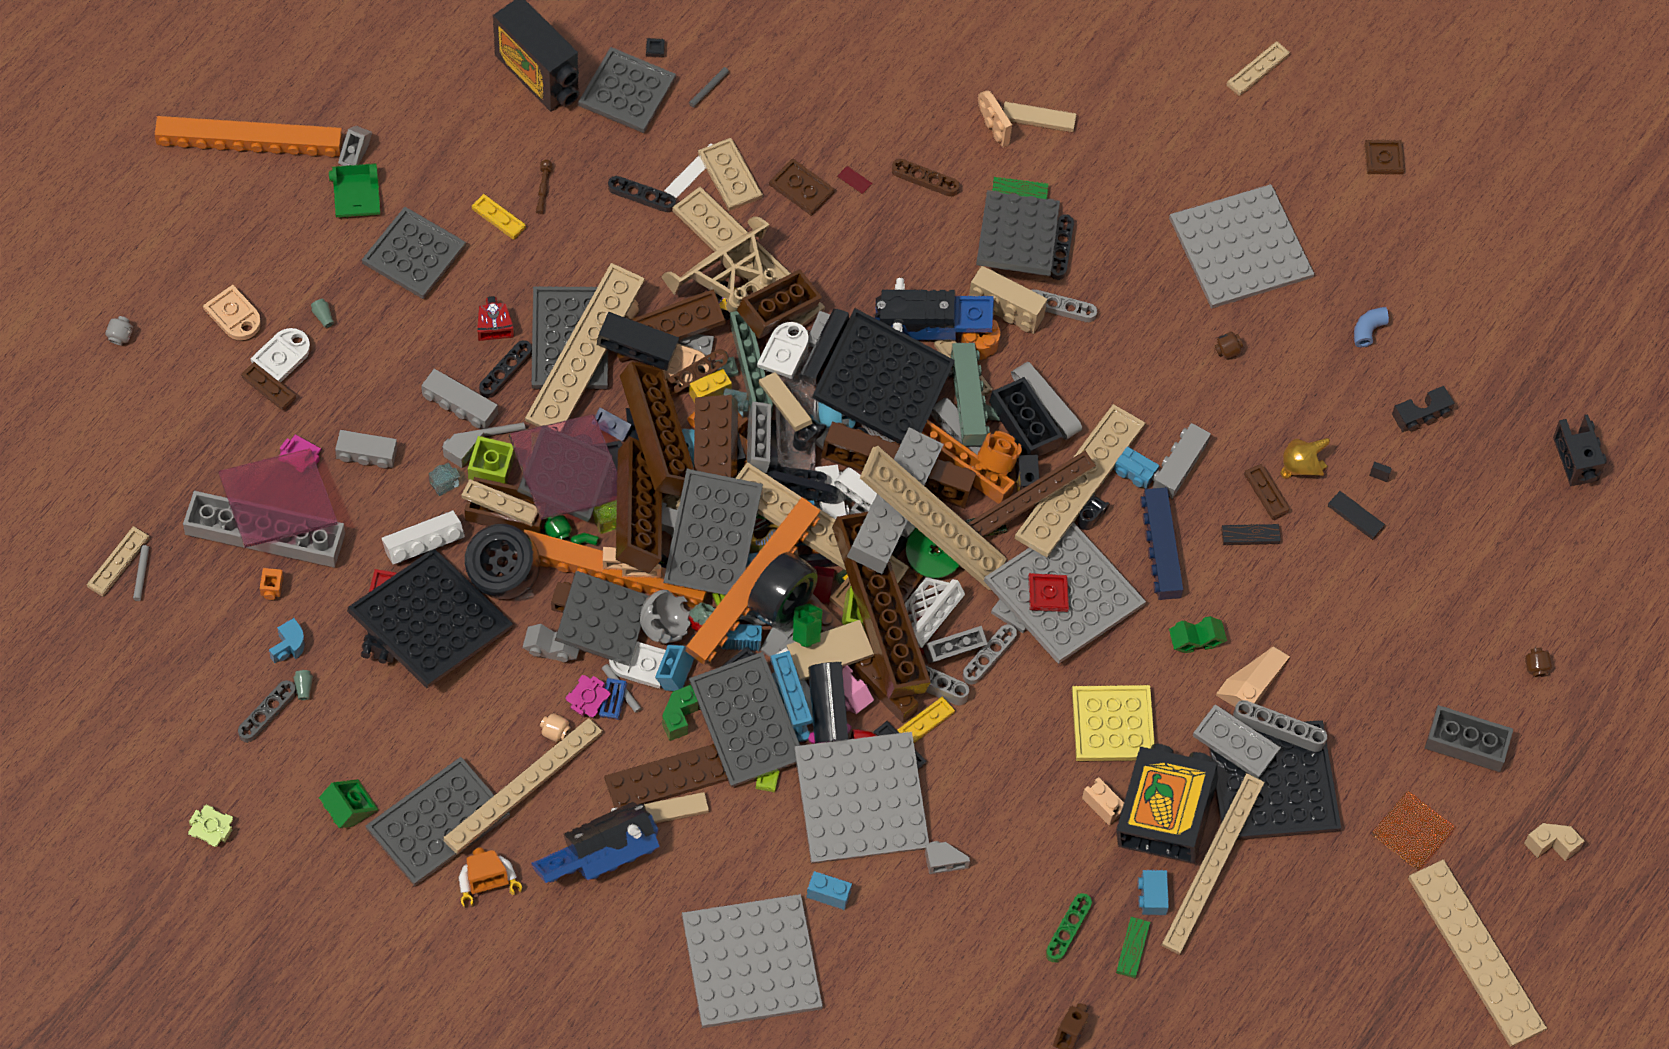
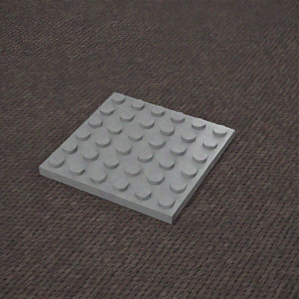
M1271 184L1170 214L1169 219L1211 309L1311 279L1314 276L1312 268Z
M1074 522L1048 557L1029 547L984 578V582L1058 664L1145 606L1146 603ZM1029 573L1067 575L1068 612L1029 610Z
M912 732L794 747L811 864L923 850L929 844Z
M801 894L682 913L702 1028L822 1009Z

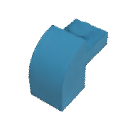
M293 618L277 628L282 642L269 649L270 658L274 663L284 661L290 654L297 659L304 650L305 642L302 628Z

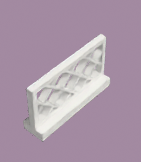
M926 577L906 601L907 613L912 611V614L908 616L910 621L914 620L911 625L919 648L925 645L965 595L958 580L952 579L949 583ZM928 585L934 586L933 588L925 590L928 587ZM934 593L936 594L935 596L926 599V596H929ZM923 598V601L914 604L916 600ZM925 607V609L915 612L916 609Z

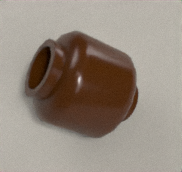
M1228 332L1217 337V344L1214 345L1218 356L1222 354L1225 359L1239 355L1241 348H1243L1239 335H1235L1234 332Z
M1542 648L1530 649L1531 653L1525 656L1527 672L1533 674V677L1548 675V671L1552 669L1550 653L1542 651Z

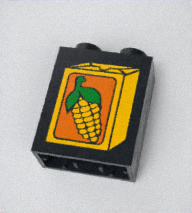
M514 0L493 14L495 56L550 112L560 105L568 107L573 104L579 96L578 52L526 0Z
M1153 744L1151 748L1140 746L1116 829L1118 847L1195 864L1218 782L1217 763L1212 762L1213 760L1210 756L1201 752H1192L1188 757L1174 754L1172 748L1163 744Z

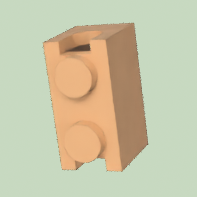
M1099 777L1091 788L1087 786L1084 789L1082 799L1109 826L1120 817L1124 802Z

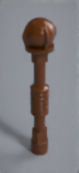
M547 159L540 162L542 182L539 186L537 214H543L547 175L553 169L551 161Z

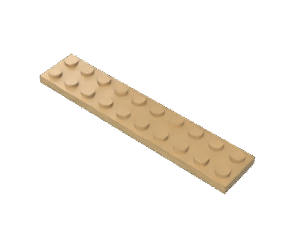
M701 187L697 188L673 207V212L714 252L748 233ZM756 241L763 273L765 270L767 271V268H772L776 272L775 281L789 275L790 273ZM746 243L728 255L734 264L751 254L749 244ZM753 262L745 267L754 269ZM741 277L746 283L751 281V279ZM819 302L815 310L792 322L804 327L817 317L819 311H825V306Z
M613 263L610 264L525 417L526 422L539 428L544 425L562 433L607 351L606 348L598 346L596 343L608 312L625 317L644 284L645 278Z
M1113 404L1075 454L1077 456L1086 450L1096 468L1041 501L1015 534L1014 539L1041 555L1048 557L1078 517L1080 511H1082L1092 495L1113 470L1122 452L1127 446L1130 447L1144 428L1145 422Z
M879 446L873 447L860 479L984 587L991 590L984 582V578L1004 565L1006 557Z
M748 462L736 477V479L763 484L758 514L778 527L801 499L799 495ZM821 510L818 516L821 519L815 527L810 526L807 530L809 534L803 543L845 569L832 530L836 519ZM891 556L890 562L897 583H899L909 567Z
M1441 860L1410 875L1409 881L1509 1046L1513 1047L1544 1032L1547 1029L1445 861Z

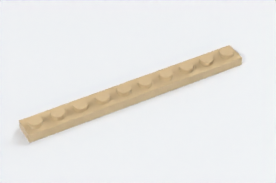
M588 718L447 834L443 841L456 854L461 852L601 736L602 730Z
M1246 773L1161 946L1177 954L1181 953L1264 784L1263 781Z

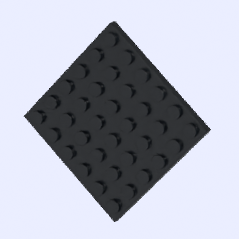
M854 308L811 398L901 444L908 428L922 433L955 360Z
M432 549L348 606L347 612L425 688L436 683L513 627V623L436 549Z
M1323 720L1305 721V723L1324 730ZM1276 724L1277 727L1284 728L1283 725ZM1255 730L1279 746L1280 750L1259 777V780L1263 781L1264 784L1236 840L1341 831L1327 742L1321 751L1313 752ZM1294 731L1297 735H1303L1300 731ZM1313 738L1314 741L1321 742L1320 739ZM1209 747L1212 762H1216L1218 768V782L1215 791L1220 823L1222 824L1247 772Z

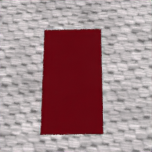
M848 166L837 176L861 194L873 184Z

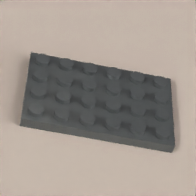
M987 190L976 265L1050 276L1060 201Z
M533 286L532 389H541L597 287ZM608 349L586 389H608Z
M687 469L663 583L726 596L746 570L763 484Z
M763 652L689 678L731 787L796 764L794 747L800 746Z
M459 757L368 823L366 829L415 887L458 855L443 841L444 837L489 801L494 794L464 759ZM510 813L505 814L462 851L509 818Z

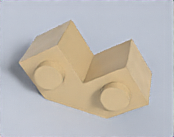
M1543 823L1528 835L1524 844L1537 858L1553 847L1566 861L1580 850L1584 840L1571 826Z

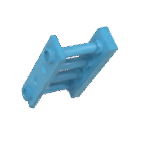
M790 651L771 655L770 659L775 671L771 674L798 742L806 741L810 735L807 724L812 723V717Z

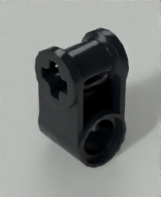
M812 414L809 415L812 419V424L794 432L793 446L798 451H806L826 430L827 425L819 423Z
M1094 493L1079 513L1078 527L1082 530L1092 529L1097 521L1106 513L1110 503L1102 501Z

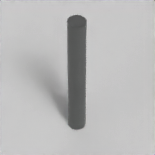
M724 67L689 102V105L694 108L729 73V70Z

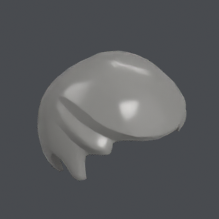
M659 590L644 601L640 613V624L645 634L651 640L667 644L668 642L680 641L683 636L687 635V629L690 627V621L688 620L690 611L685 610L683 607V602H687L684 596L675 597L669 590Z

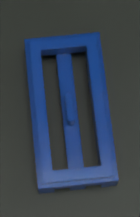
M607 678L605 689L610 692L611 684L613 683V693L608 712H605L608 702L607 698L601 705L599 716L619 720L627 682ZM619 685H621V687H620V692H619V696H618V701H617V705H616V710H615V714H614V713H613V710H614V705H615V701H616V696H617V692H618Z

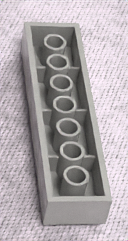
M908 428L894 460L924 486L944 444L912 428ZM877 494L847 557L882 574L908 520Z
M198 491L193 492L183 522L185 535L330 567L336 566L345 537L344 523Z

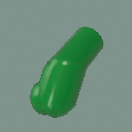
M581 533L571 538V542L580 545L581 543H588L596 546L599 540L598 536Z

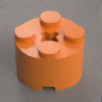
M993 320L992 332H962L961 343H975V349L979 350V360L986 359L988 356L995 354L1000 338L998 322Z
M995 431L994 434L988 433L978 452L980 467L985 470L989 469L1001 476H1007L1012 471L1022 451L1021 445H1017L1014 442L1015 438L1005 432Z

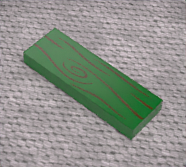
M994 177L992 191L1047 199L1048 183Z
M1134 917L1130 918L1116 970L1117 974L1136 978L1150 925L1149 921Z

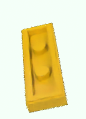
M485 194L472 205V210L513 240L526 228V224Z
M941 697L897 731L899 733L912 732L913 742L915 743L953 715L955 710Z

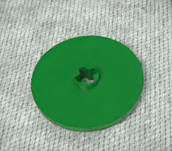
M916 528L910 534L906 544V556L911 567L917 573L927 578H943L952 574L959 567V564L941 548H938L939 553L935 552L932 554L930 547L935 548L937 545Z

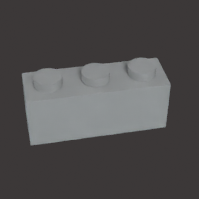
M340 430L335 449L336 459H340L343 462H358L362 465H377L380 468H393L397 452V439Z
M982 626L929 642L923 646L928 664L985 646L987 641Z

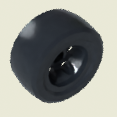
M494 524L480 530L469 542L464 560L466 572L474 586L489 597L497 599H512L526 593L537 580L541 563L534 541L524 531L508 524ZM508 545L509 550L504 552L503 547ZM491 551L496 552L494 557L489 556ZM515 554L518 555L517 560L513 559V556ZM505 561H508V564L505 567H503L502 564H506ZM488 565H493L491 571H487ZM500 573L504 574L502 577H497Z
M790 552L782 553L765 568L755 582L748 598L749 610L757 618L773 628L784 627L794 620L795 608L807 604L817 584V571L799 556Z

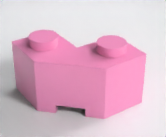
M847 665L842 667L846 711L857 714L874 699L866 684L861 679L857 681L851 674L853 672L852 669Z

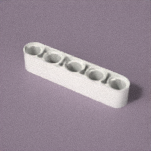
M846 468L834 481L835 486L869 511L877 493L860 479V474L851 468ZM907 521L901 535L908 537L916 527Z

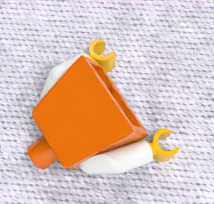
M476 848L473 851V855L467 858V864L463 866L459 875L461 893L463 892V897L461 898L462 906L465 908L464 901L466 899L471 900V906L474 904L469 891H471V894L507 885L509 884L508 881L511 883L509 887L510 894L514 895L513 886H517L521 892L522 885L515 880L516 875L511 862L502 856H497L493 850L485 852L483 848Z

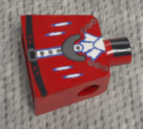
M494 296L487 297L486 305L479 306L478 341L514 337L513 324L505 303L497 304V298Z

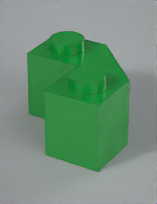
M810 603L796 607L793 621V641L801 644L803 647H810L812 644L820 642L822 609Z
M1212 616L1203 618L1197 624L1179 621L1169 629L1174 650L1183 653H1191L1194 651L1193 648L1204 647L1205 650L1213 649L1227 641L1222 620Z
M691 685L673 691L663 712L662 726L669 741L688 735V723L684 716L698 711V701Z

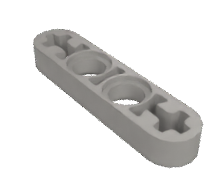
M1031 290L1047 298V302L1050 300L1057 302L1055 307L1046 304L1045 312L1084 322H1092L1096 318L1097 308L1091 303L1040 290ZM1067 305H1073L1075 307V310L1070 312L1067 311L1065 307ZM1087 310L1091 311L1090 315H1086Z
M1003 625L987 642V645L965 667L963 680L967 684H976L1016 639L1017 633L1014 626ZM1011 632V636L1008 635L1003 642L1004 633ZM992 644H998L1001 647V650L998 652H994L991 650L990 646ZM981 657H985L989 660V663L981 665L978 660ZM976 667L975 677H968V672L972 673Z

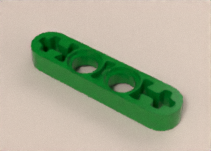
M1080 893L1074 898L1047 947L1046 957L1050 962L1057 963L1063 959L1090 910L1092 900L1089 895ZM1082 900H1085L1086 903L1082 906L1081 911L1079 912L1077 910L1079 907V903ZM1075 915L1078 917L1079 922L1071 924L1068 921V917ZM1067 932L1070 938L1065 941L1061 940L1059 933ZM1057 944L1061 945L1058 954L1053 956L1052 951L1056 949Z

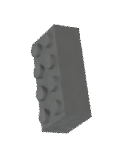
M1438 705L1424 748L1500 772L1505 762L1513 728Z

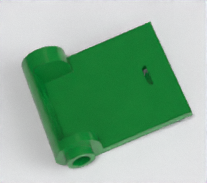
M377 163L332 166V170H329V181H333L336 218L380 214Z

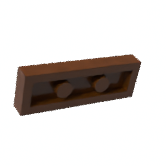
M255 362L241 373L242 379L282 411L296 399V395Z
M1262 464L1245 470V477L1272 520L1289 512L1287 504Z

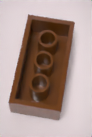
M801 269L742 298L737 312L759 339L773 332L779 325L792 322L815 310L822 296Z
M474 477L473 481L540 507V512L533 525L530 526L467 500L464 509L465 521L487 526L508 524L522 531L525 529L541 534L549 507L548 504L518 492V486Z

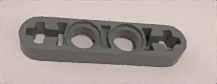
M285 680L279 683L239 726L238 735L241 741L252 742L294 698L296 689L291 681ZM283 688H290V693L285 692L283 694ZM276 700L279 702L278 707L270 708L268 706L269 702ZM263 714L266 716V719L260 723L255 721V717ZM244 730H246V731H249V730H250V731H251V734H250V735H249V734H245V735H244V732H243V731H244Z

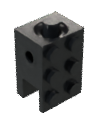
M1588 414L1584 415L1578 434L1572 435L1567 419L1559 420L1553 436L1570 487L1599 481L1604 466L1607 463L1606 456L1600 449V439L1596 437L1594 432V422L1590 421Z

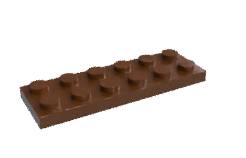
M714 289L631 319L679 337V341L726 324ZM617 353L620 362L631 359L630 357Z
M714 744L604 776L613 806L617 809L633 801L638 805L658 802L728 781Z

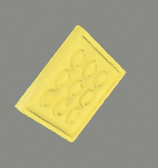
M1150 685L1072 686L1076 761L1136 760L1140 746L1151 748L1154 744Z

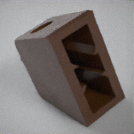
M1078 1003L1076 1007L1070 1006L1058 1028L1053 1047L1057 1049H1074L1089 1017L1087 1013L1088 1007L1085 1004Z

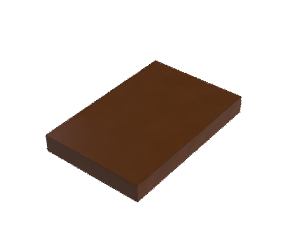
M793 158L769 181V185L811 216L835 192L832 186Z

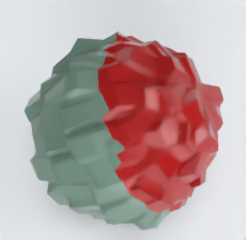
M700 603L691 609L689 620L692 629L696 632L699 631L716 608L709 604Z

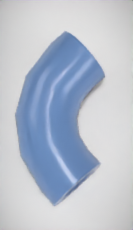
M1386 307L1369 310L1358 319L1354 327L1355 346L1367 347L1373 343V330L1376 327L1388 325L1389 318Z

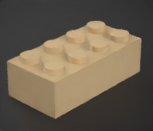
M984 266L980 267L971 281L969 296H994L993 315H997L1006 322L1019 326L1023 331L1035 333L1044 318L1047 298Z

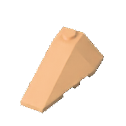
M1273 646L1226 679L1216 696L1234 707L1242 700L1258 704L1290 656Z

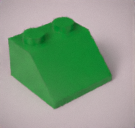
M358 779L332 782L319 796L324 808L329 812L334 823L339 828L353 827L379 810Z

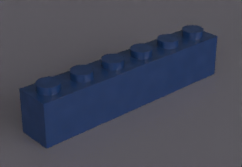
M1167 487L1144 489L1143 496L1140 497V505L1145 511L1143 513V524L1147 525L1145 537L1146 542L1150 543L1148 557L1152 559L1153 563L1151 565V575L1155 576V582H1153L1154 593H1157L1158 600L1180 599L1183 593V584Z

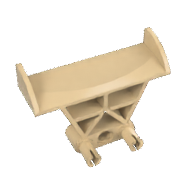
M757 216L750 218L748 224L753 229L752 231L712 253L681 277L675 273L666 272L662 275V279L674 295L678 293L682 284L693 279L710 290L714 289L716 294L727 299L726 309L729 312L737 311L742 298L748 296L746 291L754 293L775 282V270L767 268V271L765 270L763 273L755 240L757 236L760 240L764 237L769 224ZM748 243L751 254L734 264L728 255ZM718 261H721L727 269L713 279L701 273ZM753 262L754 269L745 267ZM735 275L751 279L744 286L734 290ZM729 277L728 288L720 284V282Z

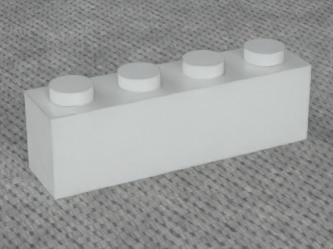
M838 465L815 467V471H821L826 474L827 484L835 486L834 481L842 474V471L839 472ZM840 490L837 502L830 504L819 501L822 511L834 519L837 516L849 515V507L844 504L846 495Z
M450 511L382 537V542L391 563L396 564L465 536L460 520L454 511Z

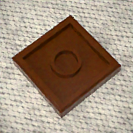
M1365 140L1367 174H1404L1401 140Z

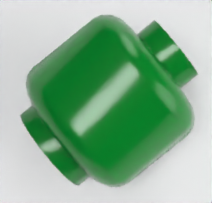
M552 514L547 517L544 529L548 536L565 541L571 537L572 528L564 515Z

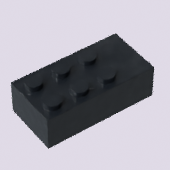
M1025 377L992 391L989 403L1008 433L1015 438L1014 442L1017 445H1021L1022 455H1038L1039 457L1060 447L1063 435Z

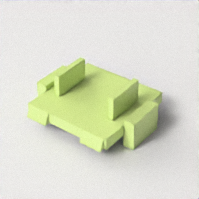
M206 804L201 812L196 810L191 817L189 823L192 827L189 830V835L217 847L221 840L225 842L232 831L230 825L233 817L228 814L223 815Z

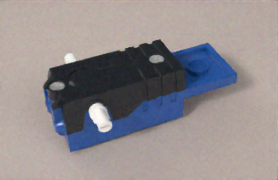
M897 278L895 290H881V295L876 298L875 319L915 340H956V332L993 331L994 296H956L955 290H905L904 279Z
M633 801L618 809L613 808L611 812L591 820L590 823H585L579 828L576 827L571 832L563 833L567 844L566 848L531 864L534 871L545 883L554 882L560 876L574 873L576 870L587 880L596 879L600 874L606 871H613L619 865L633 862L637 857L643 854H650L654 849L660 847L656 838L658 828L654 823L652 815L646 810L645 805H638Z

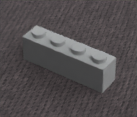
M436 369L430 373L421 385L422 395L427 400H433L441 408L454 412L458 418L468 420L476 428H488L498 415L497 404Z
M752 402L748 414L747 462L766 474L770 464L771 404Z
M1193 423L1190 424L1188 429L1184 428L1180 434L1181 440L1179 443L1175 442L1170 452L1172 454L1170 457L1166 456L1161 465L1163 468L1161 471L1157 470L1152 478L1154 481L1153 488L1167 487L1168 496L1173 499L1209 443L1211 433Z

